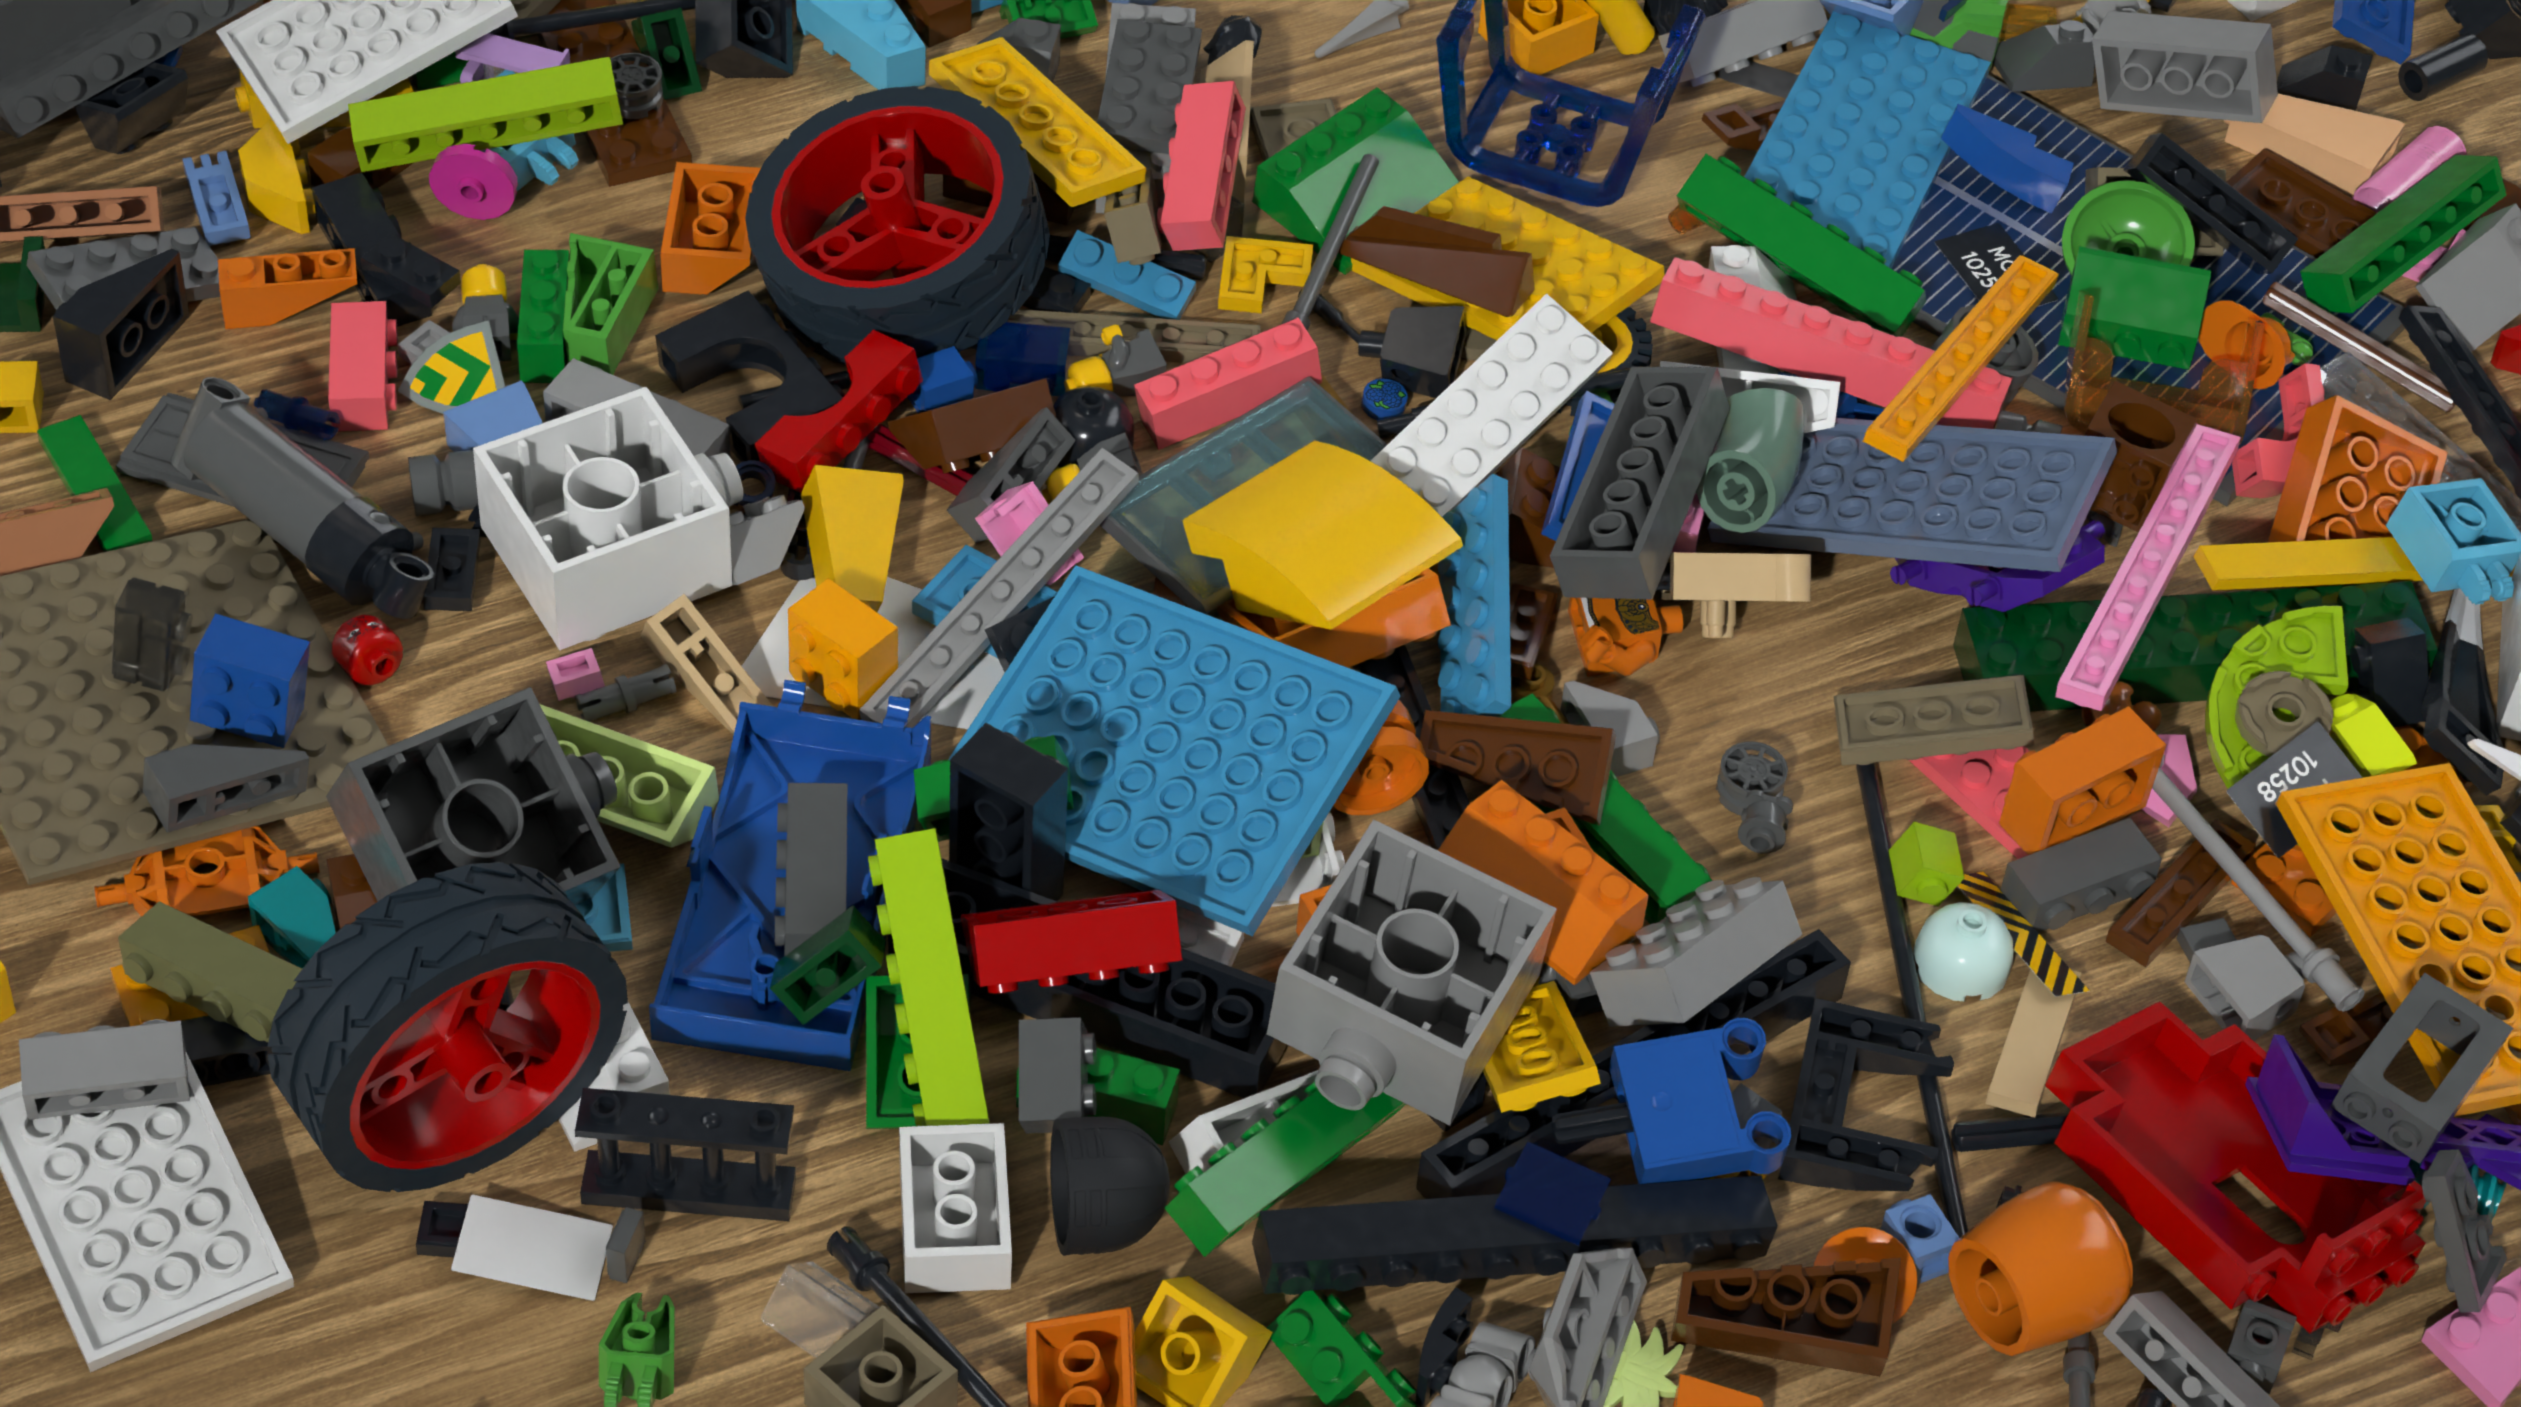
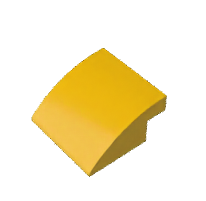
M1315 440L1182 520L1192 554L1223 560L1237 610L1329 630L1334 629L1392 590L1405 584L1422 571L1463 547L1461 537L1405 483L1382 467L1358 454Z

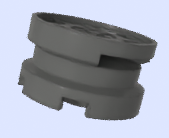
M624 53L612 57L610 60L622 118L640 119L647 117L648 111L652 109L657 111L663 103L662 69L659 63L650 56L640 53ZM625 61H635L634 64H624ZM640 62H643L650 66L642 67L639 66Z
M1748 741L1731 746L1722 756L1716 784L1721 804L1729 811L1741 816L1742 811L1748 808L1745 800L1747 793L1751 790H1761L1764 794L1774 797L1783 796L1788 773L1784 757L1773 747L1760 742ZM1746 750H1756L1760 752L1758 755L1748 754ZM1766 753L1769 756L1773 757L1776 761L1771 762L1763 756Z

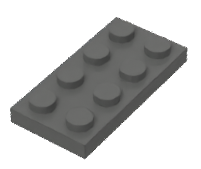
M1117 19L1097 124L1125 149L1169 154V141L1172 137H1175L1177 128L1175 121L1176 104L1181 103L1184 85L1194 84L1202 29L1182 25Z
M196 227L138 234L110 240H97L62 247L56 246L49 249L29 251L27 267L56 310L62 303L67 302L81 287L170 249L180 252L187 302L220 297L218 258Z

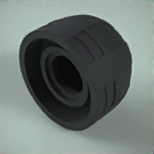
M1075 1117L1055 1119L1051 1136L1050 1179L1053 1219L1060 1253L1063 1256L1100 1254L1121 1250L1138 1242L1160 1220L1169 1198L1170 1178L1168 1167L1158 1145L1141 1128L1119 1118Z

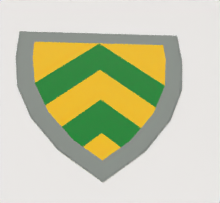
M489 320L448 333L426 348L409 368L398 392L422 407L443 414L444 411L504 388L505 383Z

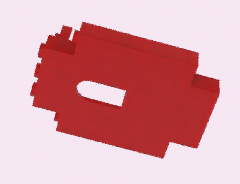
M2159 1001L2062 1050L2045 1084L2070 1109L2054 1143L2229 1309L2236 1308L2248 1299L2258 1302L2268 1294L2288 1314L2296 1316V1321L2308 1333H2312L2327 1323H2330L2332 1326L2338 1325L2351 1313L2353 1308L2361 1303L2365 1307L2372 1305L2387 1288L2395 1285L2397 1288L2404 1286L2418 1271L2419 1265L2415 1261L2426 1244L2415 1233L2424 1219L2420 1214L2426 1203L2422 1186L2416 1181L2406 1186L2288 1171L2245 1086L2248 1076L2259 1078L2267 1052L2236 1024L2202 1040ZM2241 1172L2300 1227L2304 1235V1241L2299 1244L2290 1245L2274 1240L2215 1185Z

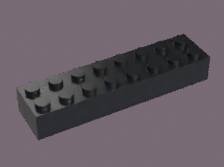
M942 859L962 973L969 974L972 995L1035 1019L1081 1017L1087 1029V1034L1094 1033L1098 1043L1142 1060L1180 1069V1074L1242 1098H1247L1263 1091L1287 1044L1267 1035L1276 983L1181 948L1182 961L1169 962V970L1164 972L1142 974L1139 973L1137 966L1119 969V977L1111 979L1089 980L1088 973L1068 975L1069 983L1064 985L1040 987L1038 980L1018 982L1019 989L1016 991L988 993V986L980 987L973 979L961 915L1057 903V901ZM888 934V954H893L895 950L892 934Z

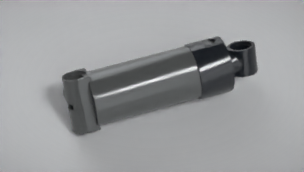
M216 377L203 379L170 459L172 465L189 480L201 479L301 560L309 571L352 606L365 605L373 601L381 611L393 617L401 619L415 617L434 575L432 568L425 561L412 555V551L423 547L422 535L418 532H410L371 499L363 497L270 423L265 409H253L248 403L251 398L237 386Z

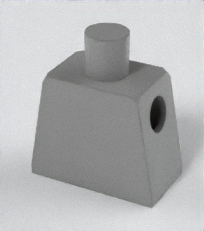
M2257 935L2195 951L2184 982L2222 1029L2236 1024L2254 1041L2294 1014L2305 988L2304 979L2306 978L2302 975L2303 960L2295 951L2283 955L2269 937Z

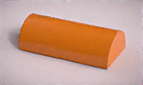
M1131 1306L1026 1323L1028 1407H1137L1134 1314Z

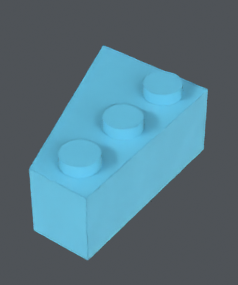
M796 0L797 30L805 36L811 33L823 42L824 50L833 56L838 53L849 61L850 69L878 90L925 85L926 46L895 0Z

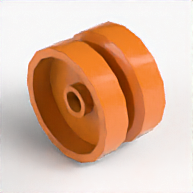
M1400 700L1397 701L1333 805L1338 811L1350 815H1374L1389 811L1411 799L1423 787L1429 775L1428 758L1422 743L1416 737L1415 726L1409 711Z

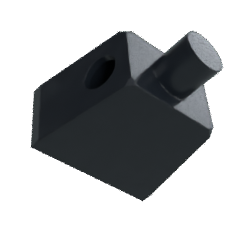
M1464 307L1395 308L1390 312L1386 332L1361 331L1358 354L1362 357L1380 358L1382 379L1394 380L1400 383L1407 391L1437 398L1456 380L1467 334Z

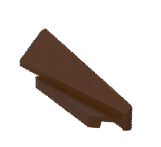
M1387 206L1381 207L1359 227L1356 226L1344 239L1339 253L1505 317L1513 316L1534 291L1532 253L1502 250L1500 234Z

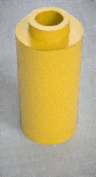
M1586 0L1599 14L1598 20L1621 54H1640L1650 46L1655 30L1636 0Z

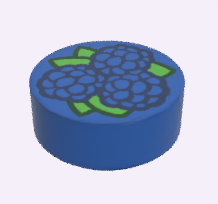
M1375 379L1365 386L1361 406L1363 411L1375 420L1403 415L1406 409L1408 394L1405 388L1394 380Z

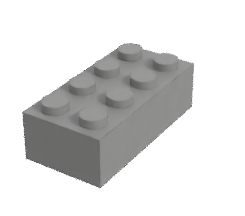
M2109 11L2092 38L2101 109L2262 123L2278 96L2271 24Z
M1752 877L1731 885H1724L1723 880L1705 883L1695 890L1696 896L1692 899L1667 909V917L1660 922L1639 929L1636 932L1637 938L1607 952L1605 955L1607 960L1589 973L1609 1026L1685 1023L1803 935L1783 880L1762 882L1760 877Z

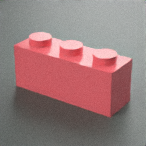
M386 301L331 303L328 401L332 432L388 430V411H397L396 384L389 383V379L397 378L396 351L389 350L391 346H398L397 320L388 319Z

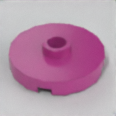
M465 143L449 146L439 152L429 173L430 188L437 200L450 211L466 218L486 220L497 218L510 210L517 194L518 178L510 163L498 153L486 149L485 153L480 150H474L475 145Z

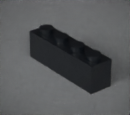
M2163 133L2149 135L2124 168V171L2135 180L2152 185L2181 205L2193 225L2258 275L2272 274L2298 240L2295 235Z
M362 172L312 187L316 221L333 250L355 248L358 281L355 287L363 301H386L388 319H396L397 327L432 316L431 308L362 271L360 257L384 237L392 233L402 239L399 223L393 214L387 215L385 203L378 187L371 188Z

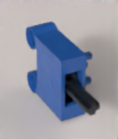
M1735 1018L1727 1022L1723 1028L1614 1046L1609 1069L1618 1103L1555 1114L1552 1117L1551 1123L1553 1136L1556 1142L1561 1145L1626 1134L1638 1184L1689 1181L1747 1170L1757 1174H1770L1778 1170L1783 1164L1791 1140V1128L1787 1120L1780 1114L1772 1111H1762L1754 1114L1747 1121L1745 1128L1740 1129L1727 1078L1742 1081L1751 1078L1758 1071L1766 1045V1034L1763 1028L1756 1021L1748 1018ZM1732 1044H1742L1748 1047L1752 1053L1740 1055L1733 1052L1729 1046ZM1766 1137L1771 1139L1777 1147L1764 1149L1759 1147L1753 1139Z

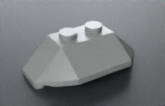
M1633 1248L1606 1249L1574 1253L1572 1255L1553 1305L1547 1308L1545 1312L1543 1332L1537 1348L1531 1351L1528 1359L1529 1376L1535 1382L1547 1407L1604 1406L1647 1283Z

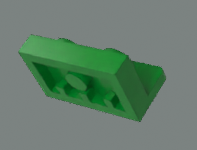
M1003 0L999 10L1001 19H1008L1009 24L1018 18L1060 24V39L1093 33L1098 28L1091 0Z

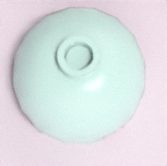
M1958 902L1946 905L1926 919L1916 939L1913 957L1918 965L1917 974L1921 982L1934 993L1953 1001H1965L1966 996L1981 995L1980 1000L1991 998L2003 989L2010 975L2013 965V938L2003 920L1991 909L1976 903Z

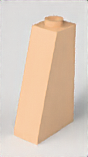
M2278 94L2262 123L2224 120V123L2229 125L2224 142L2256 156L2262 150L2267 149L2336 190L2353 197L2355 191L2395 157L2405 123Z

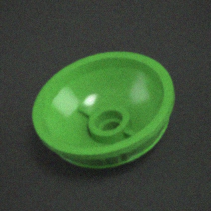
M2132 180L2115 181L2091 190L2072 208L2062 233V253L2071 276L2079 246L2114 253L2127 252L2131 256L2190 266L2194 254L2195 237L2186 211L2174 200L2148 183Z

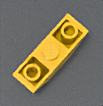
M270 119L238 150L242 181L249 211L299 234L310 233L308 215L316 214L311 187L304 189L302 185L308 184L304 159L295 160V156L301 155L299 140L296 139L287 144L273 120Z

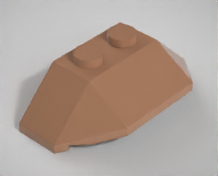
M103 488L1 512L0 576L81 558L114 507L113 498L109 490Z

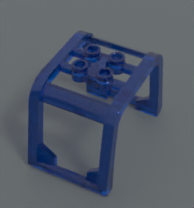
M1458 0L1436 38L1446 143L1453 155L1466 167L1481 174L1580 205L1602 207L1612 205L1619 200L1628 187L1652 126L1664 117L1706 18L1704 11L1690 5H1683L1670 30L1666 48L1670 49L1660 69L1650 68L1637 93L1635 104L1536 75L1522 69L1511 56L1508 0H1484L1489 60L1493 72L1467 117L1464 61L1474 33V13L1471 11L1478 0ZM1512 90L1523 96L1543 101L1542 104H1537L1531 108L1529 124L1526 130L1517 134L1513 158L1488 151L1481 147ZM1559 107L1583 114L1572 119L1570 130L1561 124H1556ZM1599 119L1629 127L1627 135L1601 183L1576 178L1580 174L1584 152H1589L1594 147ZM1543 147L1550 152L1556 153L1553 170L1536 165L1540 161Z

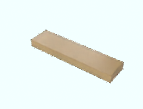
M2031 969L1990 1084L1986 1104L2035 1118L2076 994L2055 997ZM2073 971L2076 974V976L2079 979H2081L2082 973Z

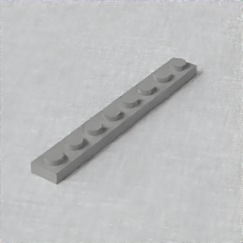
M1101 448L859 709L860 718L864 721L883 723L887 713L889 696L911 699L906 727L913 728L991 644L985 629L1018 614L1138 484L1139 473Z

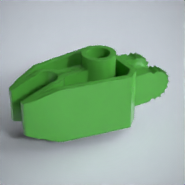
M642 1293L632 1294L620 1303L599 1343V1387L605 1392L604 1407H618L622 1396L636 1400L638 1407H653L655 1399L662 1400L674 1393L675 1307L668 1295H663L656 1310L647 1312L646 1319L645 1312L642 1311Z

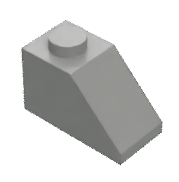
M1576 681L1564 683L1560 710L1570 724L1614 729L1616 741L1610 770L1616 777L1653 766L1656 745L1660 742V734L1655 721L1651 717L1647 718L1637 701Z

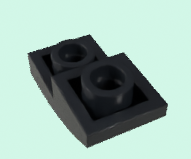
M1456 1287L1436 1313L1423 1344L1415 1401L1420 1407H1426L1437 1393L1441 1395L1442 1387L1448 1385L1450 1374L1457 1362L1458 1349L1467 1340L1473 1328V1323L1470 1321L1473 1298Z

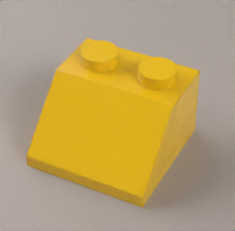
M1190 1276L1163 1279L1134 1332L1136 1387L1166 1407H1222L1247 1380L1273 1332Z

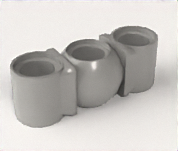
M1484 1321L1480 1322L1471 1337L1470 1344L1465 1349L1466 1358L1456 1363L1450 1374L1448 1385L1442 1387L1441 1395L1434 1398L1430 1407H1507L1511 1393L1517 1390L1518 1382L1523 1381L1528 1374L1529 1355L1535 1349L1534 1337Z

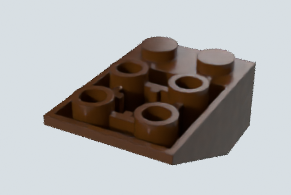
M1523 447L1495 474L1508 480L1509 557L1523 564L1554 568L1550 554L1556 541L1542 535L1541 532L1560 467Z

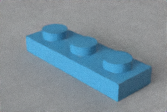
M1080 230L1076 231L1058 263V272L1091 283V288L1162 319L1180 320L1196 291V281L1153 262L1141 265H1130L1129 261L1118 263L1113 245Z

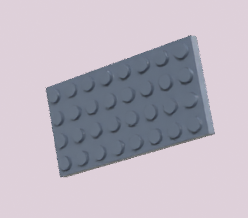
M1836 418L1835 427L1804 433L1802 456L1793 485L1779 511L1758 530L1738 533L1725 530L1711 521L1708 526V532L1711 542L2061 572L2117 454L2115 438L1935 425L1907 459L1902 462L1863 442L1866 430L1874 420Z

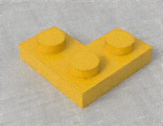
M1226 236L1218 309L1262 314L1265 283L1303 287L1311 271L1313 244Z

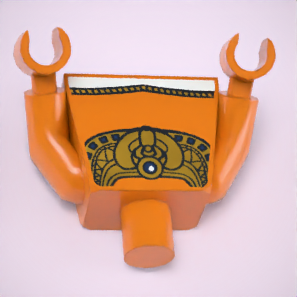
M1570 597L1568 613L1587 677L1613 671L1624 676H1630L1658 658L1663 634L1681 633L1683 631V614L1679 605L1656 607L1654 599Z

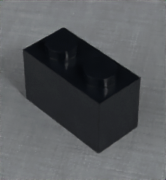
M2410 618L2354 628L2355 645L2350 648V659L2354 671L2358 674L2359 689H2355L2353 694L2376 703L2393 727L2424 722L2421 707L2429 682L2426 633Z

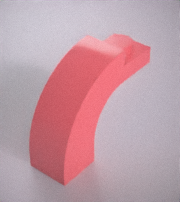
M2305 363L2278 380L2284 419L2282 441L2256 438L2238 449L2232 461L2236 496L2269 498L2282 494L2306 408L2324 401L2325 391L2322 385L2320 365Z

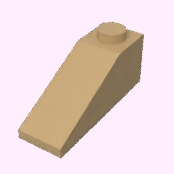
M685 594L646 621L640 636L663 665H668L671 674L733 735L739 714L740 702L773 706Z

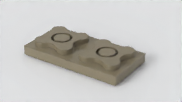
M2023 675L1833 696L1842 766L1854 764L1869 765L1874 762L1900 759L1916 760L1922 757L1946 754L1963 755L1969 752L1993 749L2010 750L2020 746L2034 745V733Z

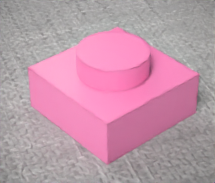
M592 648L546 662L558 701L575 698V695L584 694L605 686Z

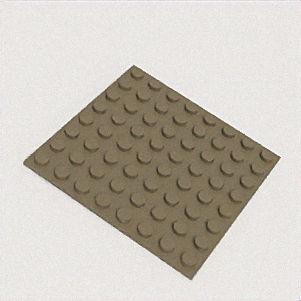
M250 519L0 576V829L28 885L330 807L326 795L347 763L389 746L352 679L335 661L329 638L272 537ZM215 613L310 641L304 709L284 748L190 721L194 652ZM190 744L305 751L309 757L306 791L167 833L143 793L144 758L156 755L161 751L173 750Z

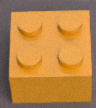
M1482 0L1478 33L1527 81L1593 54L1599 14L1584 0Z
M829 578L788 608L789 673L796 681L805 682L806 686L824 697L835 710L843 711L851 718L861 720L859 709L898 668V627Z

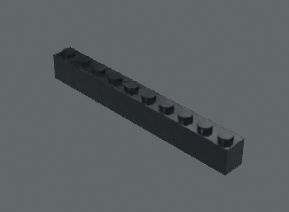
M1820 929L1812 932L1782 949L1685 1023L1647 1025L1593 1055L1592 1058L1597 1066L1601 1084L1588 1087L1585 1092L1576 1096H1557L1540 1101L1533 1108L1525 1111L1509 1110L1501 1113L1500 1109H1497L1421 1152L1416 1189L1425 1199L1491 1195L1506 1191L1595 1140L1558 1144L1552 1133V1117L1559 1113L1618 1103L1609 1069L1614 1046L1723 1028L1727 1022L1735 1018H1748L1756 1021L1763 1028L1766 1034V1041L1810 1017L1815 998L1832 1002L1842 999L1851 961ZM1732 1044L1729 1046L1733 1052L1740 1055L1751 1051L1742 1044Z
M1759 1175L1265 1210L1259 1213L1252 1245L1264 1294L1284 1293L1296 1295L1312 1290L1336 1289L1338 1291H1349L1365 1286L1387 1285L1389 1287H1400L1408 1283L1432 1281L1452 1283L1459 1279L1488 1277L1489 1279L1497 1280L1511 1275L1539 1274L1550 1276L1566 1271L1574 1253L1615 1248H1633L1641 1268H1652L1659 1264L1684 1262L1702 1264L1710 1260L1724 1259L1748 1261L1766 1256L1778 1225L1762 1176Z

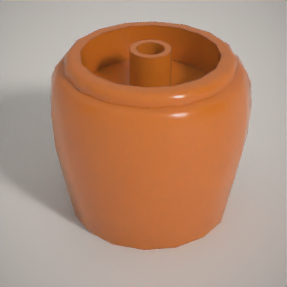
M2060 1182L2044 1183L2022 1192L2003 1203L1953 1244L1948 1255L1949 1278L1955 1298L1965 1318L1982 1340L1997 1352L2009 1356L2067 1341L2105 1325L2114 1319L2125 1305L2133 1285V1264L2127 1242L2114 1218L2102 1203L2087 1191Z

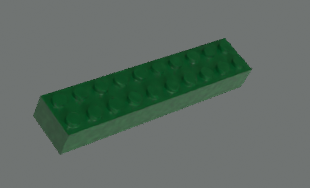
M2411 581L2162 596L2118 681L2125 682L2133 687L2134 692L2130 696L2132 705L2141 701H2149L2154 704L2207 701L2210 687L2219 666L2230 653L2233 645L2243 635L2259 624L2263 627L2270 622L2281 619L2286 612L2307 607L2342 606L2349 685L2346 692L2359 689L2358 674L2354 671L2350 659V648L2355 645L2354 628L2410 618L2426 633L2428 676L2438 649ZM2102 600L2023 604L2005 612L1988 607L1962 608L1953 647L1963 680L1970 681L2023 675L2030 712L2081 709V706L2055 696L2058 682Z

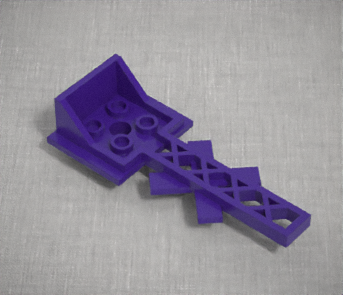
M2274 1034L2259 1078L2248 1076L2245 1086L2287 1170L2290 1172L2406 1186L2415 1180V1176L2408 1165L2411 1158L2331 1108L2330 1106L2342 1085L2317 1082L2284 1035ZM2485 1114L2478 1120L2453 1117L2424 1157L2420 1167L2428 1171L2439 1150L2459 1149L2467 1168L2474 1164L2521 1190V1125L2506 1124L2489 1114Z

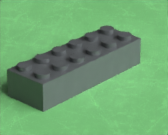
M1717 367L1630 368L1550 554L1564 597L1653 599L1708 464L1709 457L1712 454L1730 410Z

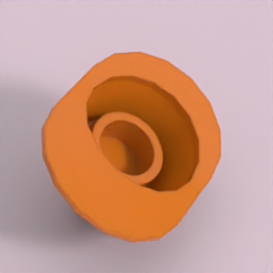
M2219 300L2208 305L2203 311L2198 339L2205 354L2214 363L2252 389H2266L2275 385L2282 376L2284 367L2291 363L2295 357V354L2291 351L2289 334L2284 326L2272 318L2260 317L2245 306L2230 300Z

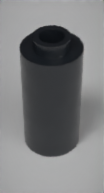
M2470 33L2463 34L2403 63L2398 72L2400 86L2410 99L2422 101L2483 71L2488 62L2487 48L2477 36Z

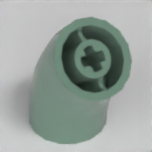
M1771 388L1748 389L1727 398L1730 410L1696 491L1701 508L1711 521L1725 530L1738 533L1758 530L1779 511L1793 485L1802 456L1804 411L1803 403L1795 395L1783 390Z

